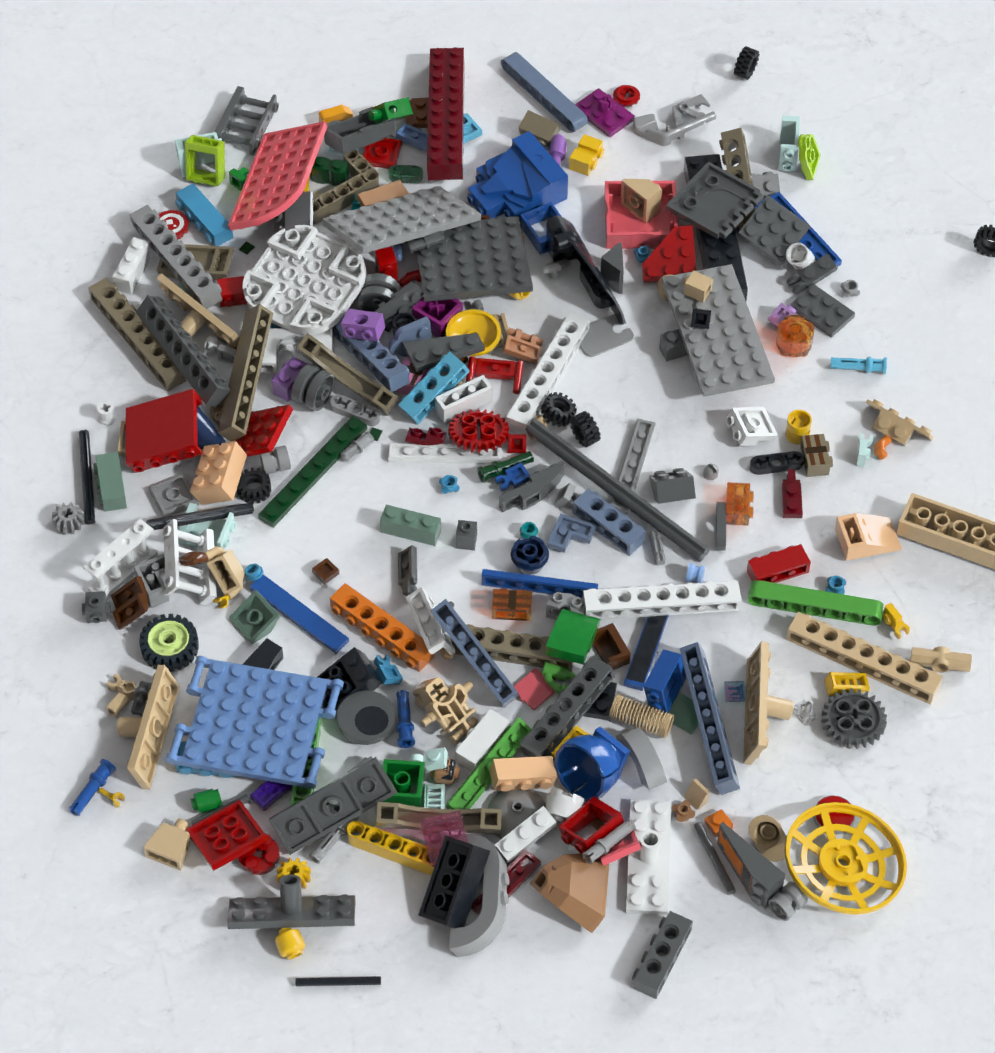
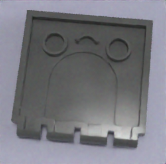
M708 162L666 204V210L717 239L719 237L725 239L754 209V206L756 207L764 199V196L760 193V189Z

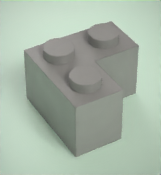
M164 554L134 566L135 577L141 576L144 582L150 607L153 608L169 601L164 585Z

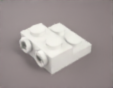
M764 407L732 408L726 418V424L732 428L733 438L739 442L740 446H756L759 441L775 440L778 436Z

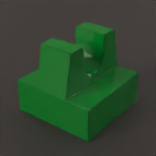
M245 167L238 171L235 168L230 170V184L242 191L249 170Z

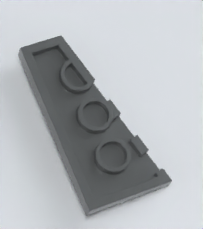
M478 333L402 342V347L416 373L435 367L440 359L447 355L449 351L458 359L484 351V344Z

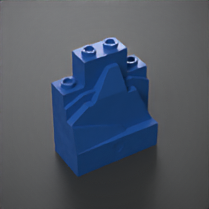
M528 131L512 139V146L506 152L487 160L486 164L476 168L475 179L477 184L468 187L467 200L481 215H490V219L504 214L505 217L518 216L520 222V214L551 202L553 205H556L566 200L568 195V175L535 136Z

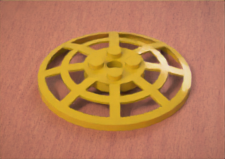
M838 802L813 806L797 817L788 831L784 847L788 871L803 893L827 909L843 914H868L887 906L895 899L903 887L907 872L906 855L903 846L887 823L864 808ZM829 813H846L857 816L861 820L857 828L843 824H832ZM821 815L823 826L814 830L807 838L797 831L799 826L813 816ZM868 823L882 832L892 847L880 850L874 840L864 833ZM834 831L850 833L852 837L850 840L836 839ZM826 833L828 842L823 848L812 842L817 836ZM793 837L803 845L801 849L802 866H792L790 845ZM859 840H863L874 853L866 855L863 849L857 845ZM808 849L818 855L817 865H808ZM896 855L898 861V879L896 883L884 880L886 872L884 858ZM843 859L848 863V865L843 866L839 863L838 860ZM878 862V877L867 873L868 863ZM812 873H822L829 880L826 887H823L814 878ZM797 874H806L809 881L822 892L821 897L812 893L802 883ZM862 879L874 884L869 890L861 894L856 886ZM836 885L847 886L851 895L837 894L833 890ZM880 887L892 890L891 894L876 906L868 907L864 900L873 895ZM832 897L842 901H855L860 909L836 906L829 903L828 900Z

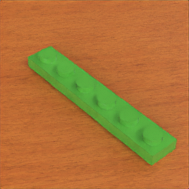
M520 717L515 718L445 804L449 809H470L492 782L489 770L493 759L512 758L520 748L522 738L532 730Z

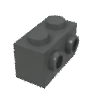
M679 329L667 331L660 335L659 349L666 362L688 355Z

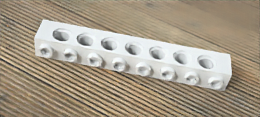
M569 312L568 316L562 319L560 329L555 331L551 344L548 343L545 348V354L543 357H539L536 369H532L528 382L523 384L520 395L516 396L513 401V407L511 410L508 409L505 414V420L508 422L510 430L520 434H528L525 430L527 425L531 423L535 416L540 414L543 402L554 391L579 349L582 340L589 330L590 319Z
M731 580L723 582L706 581L694 584L689 582L678 585L666 584L662 586L647 585L645 587L629 586L626 588L583 590L582 596L584 615L601 620L739 611L742 601L738 581Z

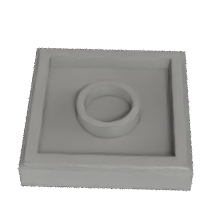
M184 474L149 487V491L163 517L172 516L187 510L190 503L199 505L198 500L190 492L191 486Z

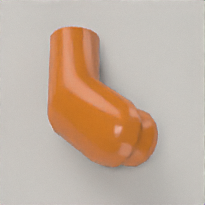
M888 435L877 441L873 447L875 456L877 455L880 460L888 455L885 447L892 442Z

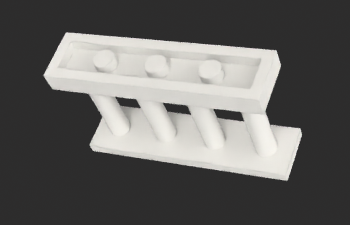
M139 519L84 565L83 568L96 578V582L88 588V591H105L106 598L108 599L111 594L135 576L134 566L157 557L158 551L146 542V538L154 532V529Z
M173 519L162 531L164 536V585L166 587V595L170 596L180 588L198 593L200 604L207 606L217 597L216 579L209 569L207 562L199 564L198 569L179 564L178 555L182 556L191 552V550L178 547V539L196 543L198 552H206L214 547L213 530L206 529L196 536L177 530V520ZM179 572L197 576L199 586L180 581Z

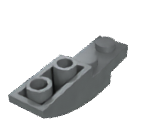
M563 461L553 464L542 471L534 472L529 476L528 484H522L519 488L506 491L500 495L499 507L502 512L519 505L522 510H525L548 496L564 476Z

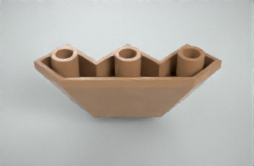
M581 853L563 854L544 865L530 884L559 910L593 933L605 917L609 864L603 866L600 857L592 864H588L586 861L589 857L584 860Z

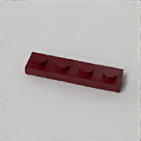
M526 849L507 867L509 885H507L508 898L541 866V861ZM483 892L473 901L471 907L478 915H480L482 910Z

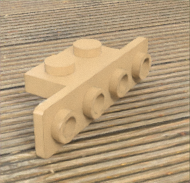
M867 399L866 403L870 407L880 411L872 426L873 429L888 435L891 439L904 446L914 431L933 440L934 437L930 434V429L924 426L919 428L914 425L915 421L908 417L903 419L898 416L899 412L889 408L887 410L882 407L884 404L875 399L873 401Z

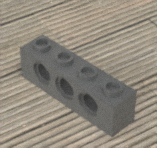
M669 911L667 917H662L658 927L660 928L658 935L654 933L650 941L651 948L649 952L645 951L642 956L641 963L643 964L640 969L636 968L633 973V989L657 999L692 931V920L672 911ZM666 935H673L675 938L669 939ZM664 952L666 955L659 956L657 953ZM649 969H654V970H656L657 972H656V973H650V972H648V970H649Z

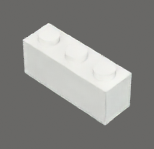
M133 237L113 275V282L116 284L119 292L132 295L152 257L150 241Z
M484 375L436 396L435 411L445 424L451 421L452 418H456V414L462 415V411L468 413L469 409L475 410L492 402L493 387Z
M492 709L486 714H482L476 727L471 728L466 735V739L456 746L454 750L455 761L472 772L510 726V720Z
M543 806L497 842L495 847L501 853L506 863L509 864L525 849H528L556 826V821Z

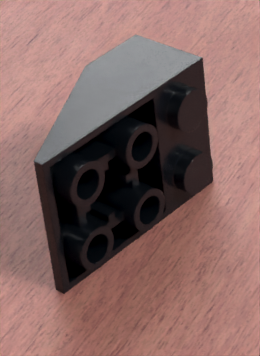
M355 647L317 676V678L329 680L340 679L344 682L343 688L338 695L335 711L339 709L340 704L348 696L359 691H374L383 684L366 654ZM327 689L323 702L324 709L328 706L332 689Z

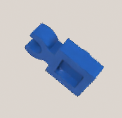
M521 462L505 470V476H497L495 483L503 482L504 484L500 485V490L505 491L511 484L516 488L528 482L530 474Z

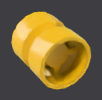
M800 409L794 410L788 415L785 435L789 442L798 445L801 444L802 436L810 435L812 418L808 412Z

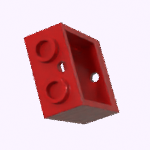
M593 796L558 827L561 832L560 837L566 845L570 844L575 847L579 853L583 854L594 846L598 839H603L621 825L624 819L621 812ZM596 817L605 822L587 840L577 835Z

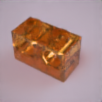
M727 482V525L748 526L749 518H753V507H750V502L753 503L754 491H750V483Z

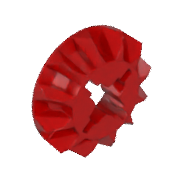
M621 85L614 90L613 99L620 105L622 104L623 107L626 105L632 107L633 104H637L638 100H640V92L634 86Z

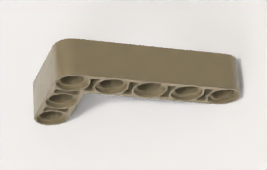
M353 150L343 155V160L348 163L349 174L353 178L313 199V224H317L323 218L330 217V215L353 204L354 200L358 201L354 198L356 194L379 187V173L358 150Z

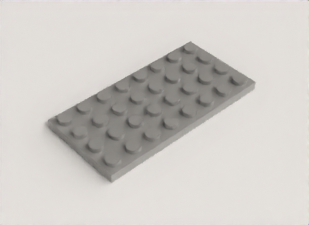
M435 186L432 189L420 190L418 193L406 194L403 197L391 198L388 201L377 202L370 206H362L359 209L348 210L338 215H330V217L322 219V225L364 254L480 221L481 213L442 187Z
M732 264L696 271L713 279L712 290L703 303L684 295V279L686 276H690L692 272L662 277L665 293L703 397L775 382V377ZM693 308L711 310L709 329L691 327Z

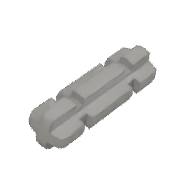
M658 530L650 531L649 538L653 556L655 557V564L663 565L666 559L663 554L664 550L660 539V532Z

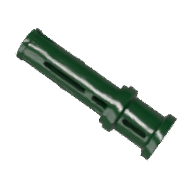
M527 451L501 462L493 461L488 466H479L477 468L479 479L482 483H485L488 479L503 475L505 470L521 462L523 465L534 462V457L531 451Z

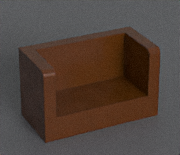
M611 623L599 628L596 632L593 646L601 660L612 666L613 670L630 664L631 653L615 625Z

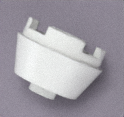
M551 788L549 794L546 795V810L556 822L563 823L584 805V798L576 794L571 795L562 792L563 790Z

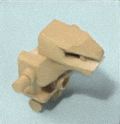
M438 677L419 684L412 693L416 697L415 704L420 708L425 707L427 712L420 721L421 726L426 727L437 720L442 728L440 731L441 735L456 729L457 732L450 735L449 740L453 744L458 743V740L466 736L468 731L478 724L476 717H472L469 722L465 720L476 711L475 707L470 708L466 703L467 693L473 688V684L467 681L464 685L454 684L447 687L443 680Z

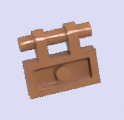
M509 327L502 353L537 365L544 340L537 338V335L523 333L521 329L517 328L515 330Z

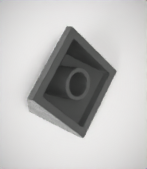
M618 243L601 257L600 272L607 285L618 294L623 292L624 267L622 243Z

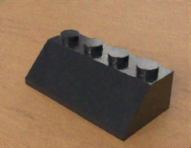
M445 835L418 915L448 927H465L490 850Z

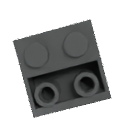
M684 468L673 469V472L669 473L656 471L654 475H649L654 498L658 504L696 498L694 477Z

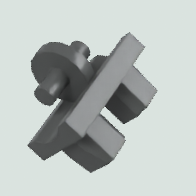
M140 681L139 686L135 688V699L131 708L132 715L143 716L148 699V691L151 689L152 683Z

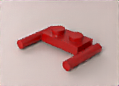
M471 356L468 361L470 372L466 375L465 383L473 380L474 374H476V377L484 375L485 378L513 380L514 377L513 393L519 394L524 362L520 360L515 362L484 358L477 359Z

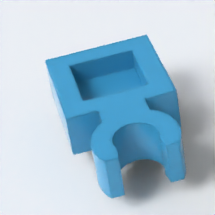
M376 655L374 664L377 666L376 672L382 683L401 684L403 678L396 665L390 664V657L385 655L382 660L379 655Z

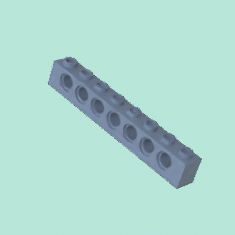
M699 642L681 647L680 652L714 785L719 793L724 795L740 789L706 655Z

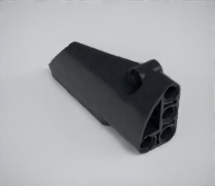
M561 216L551 217L546 224V248L552 260L555 262L562 259H578L580 262V280L594 305L600 309L611 307L620 325L626 324L617 300L574 225Z

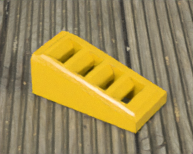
M829 672L824 681L828 696H834L835 692L841 695L842 689L849 693L850 688L853 689L854 693H857L858 689L861 690V693L870 691L866 673Z

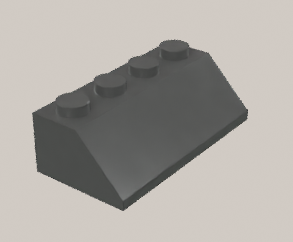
M303 192L288 209L274 218L273 234L284 228L285 231L293 229L295 225L313 226V192Z

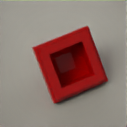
M508 434L507 453H526L527 434Z

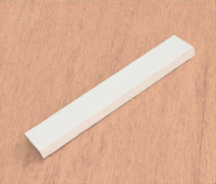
M389 443L388 462H501V448L495 446V451L488 449V452L481 450V453H478L477 450L471 452V449L464 451L463 446L457 448V444L418 445L412 443Z

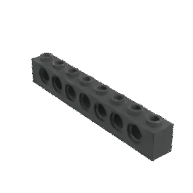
M147 295L136 313L193 389L202 398L205 405L219 407L231 391L226 385V381L219 376L217 369L209 363L208 357L190 338L191 335L184 330L182 323L174 317L173 311L165 305V301L159 296Z

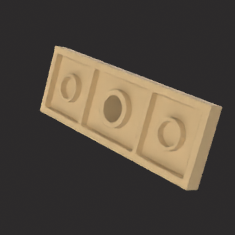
M162 273L156 278L160 283L159 287L165 292V296L172 302L175 300L183 311H189V314L181 323L184 330L191 337L205 324L215 332L214 335L222 341L224 339L228 346L237 349L239 336L235 331Z
M763 641L760 642L747 659L743 763L751 765L756 758L758 759L760 753L768 746L769 739L766 737V731L769 726V720H767V716L789 720L794 708V703L791 700L767 695L768 678L770 676L768 662L771 652L769 651V643Z
M158 665L153 675L151 689L148 691V699L143 716L120 717L117 722V732L120 737H136L132 745L131 757L127 762V769L142 789L148 790L151 789L180 689L179 684L165 665Z

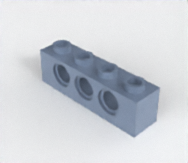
M587 489L573 502L574 515L583 521L597 525L596 531L630 556L645 542L646 531L643 527L635 524L626 514H622L611 503L603 500L598 493Z

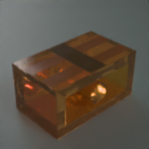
M505 588L493 589L492 619L531 621L532 591L524 589L508 590Z

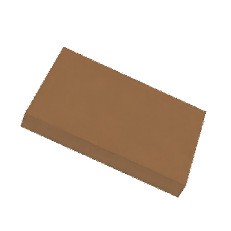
M401 180L359 193L356 199L362 207L374 205L377 202H385L391 198L403 197L409 193Z

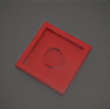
M383 138V140L365 146L363 157L373 167L395 170L402 147V140Z

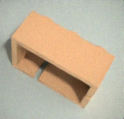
M236 441L221 443V446L219 444L204 446L195 474L197 477L194 478L190 489L192 495L201 505L232 501L234 499L247 454Z

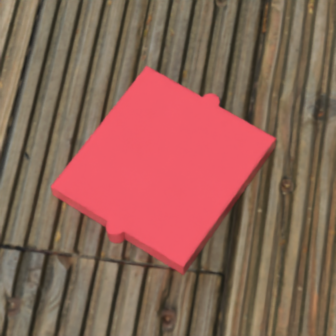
M536 668L514 685V688L520 695V701L525 702L533 710L537 709L555 693L545 682L542 673Z

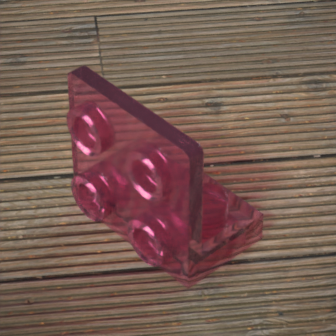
M461 810L420 820L431 867H435L445 835L468 843Z

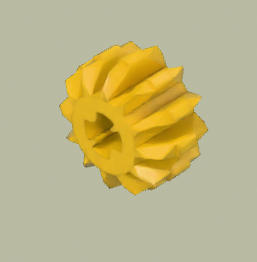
M289 857L287 863L281 861V867H277L276 870L277 882L280 883L281 877L293 874L300 877L301 888L306 889L307 883L311 881V868L307 867V862H300L298 857L295 861H292Z

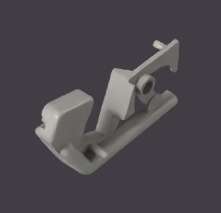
M700 94L672 106L674 129L671 130L669 126H666V131L660 132L655 115L647 114L634 118V132L660 146H668L674 139H683L685 132L704 125V122L708 123L715 120L716 114L712 111L705 115L703 112H697L689 108L693 105L710 107L708 101ZM681 114H686L695 119L682 125Z

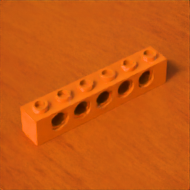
M344 583L330 597V609L335 615L342 616L349 625L356 626L363 635L371 637L380 647L388 649L394 657L402 659L409 668H414L420 672L435 657V653L431 654L428 651L421 636L348 584Z

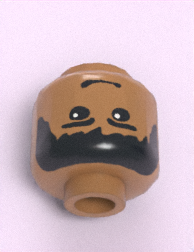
M447 758V768L430 771V778H433V782L436 784L452 785L455 779H459L460 767H456L454 759Z

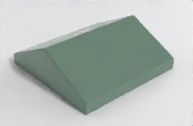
M255 590L229 618L244 636L254 644L272 632L280 615Z

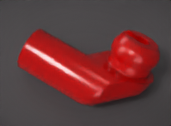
M419 269L406 273L398 281L399 285L403 288L415 278L418 282H421Z

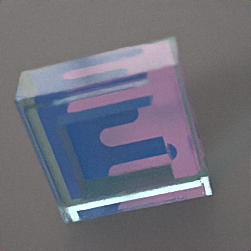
M724 681L725 702H745L744 681Z

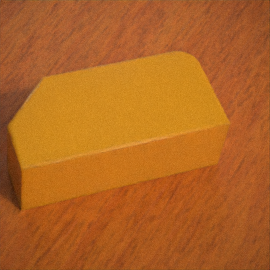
M338 105L320 111L318 116L319 122L325 121V123H329L334 120L344 121L352 118L353 114L349 107Z

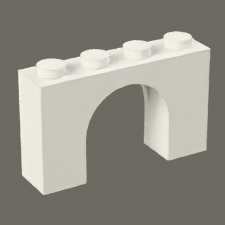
M270 328L259 375L277 374L279 354L287 347L298 346L305 335L296 334L285 328ZM333 328L320 334L311 335L333 352Z

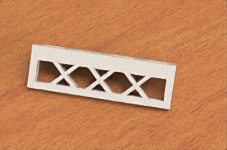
M423 587L406 596L428 651L434 654L444 647L450 655L456 653L449 635L430 611L436 606L432 597Z

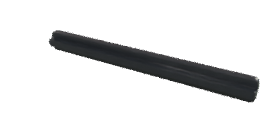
M85 429L79 431L84 520L89 525L95 523L90 437L89 431Z
M245 503L149 519L146 524L154 530L163 529L173 519L177 520V526L228 518L230 512L234 514V517L252 514L254 507L252 503Z

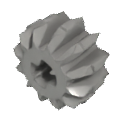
M70 502L69 505L63 503L62 507L56 506V511L52 512V523L58 532L63 531L66 535L68 532L74 534L75 530H81V525H84L85 522L84 511L80 509L78 504L73 506L72 502Z

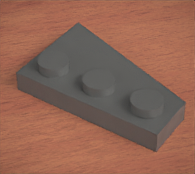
M410 282L397 291L387 303L383 301L378 305L379 308L374 312L383 313L385 331L389 332L393 328V319L397 314L407 313L423 295V290Z

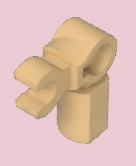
M114 674L113 678L116 683L108 681L107 686L111 691L118 690V694L106 706V710L110 715L116 717L129 703V700L135 699L134 690L137 687L134 682L122 681L119 675Z

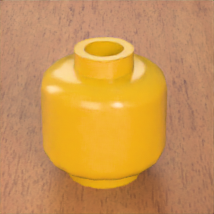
M280 929L278 931L279 935L274 940L279 954L282 957H287L288 960L302 955L306 945L301 932L298 929Z

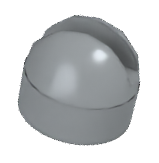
M715 464L706 465L703 476L707 480H715L719 473L718 467Z

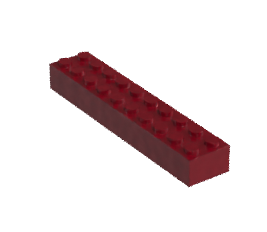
M430 48L427 137L428 181L463 180L464 48Z

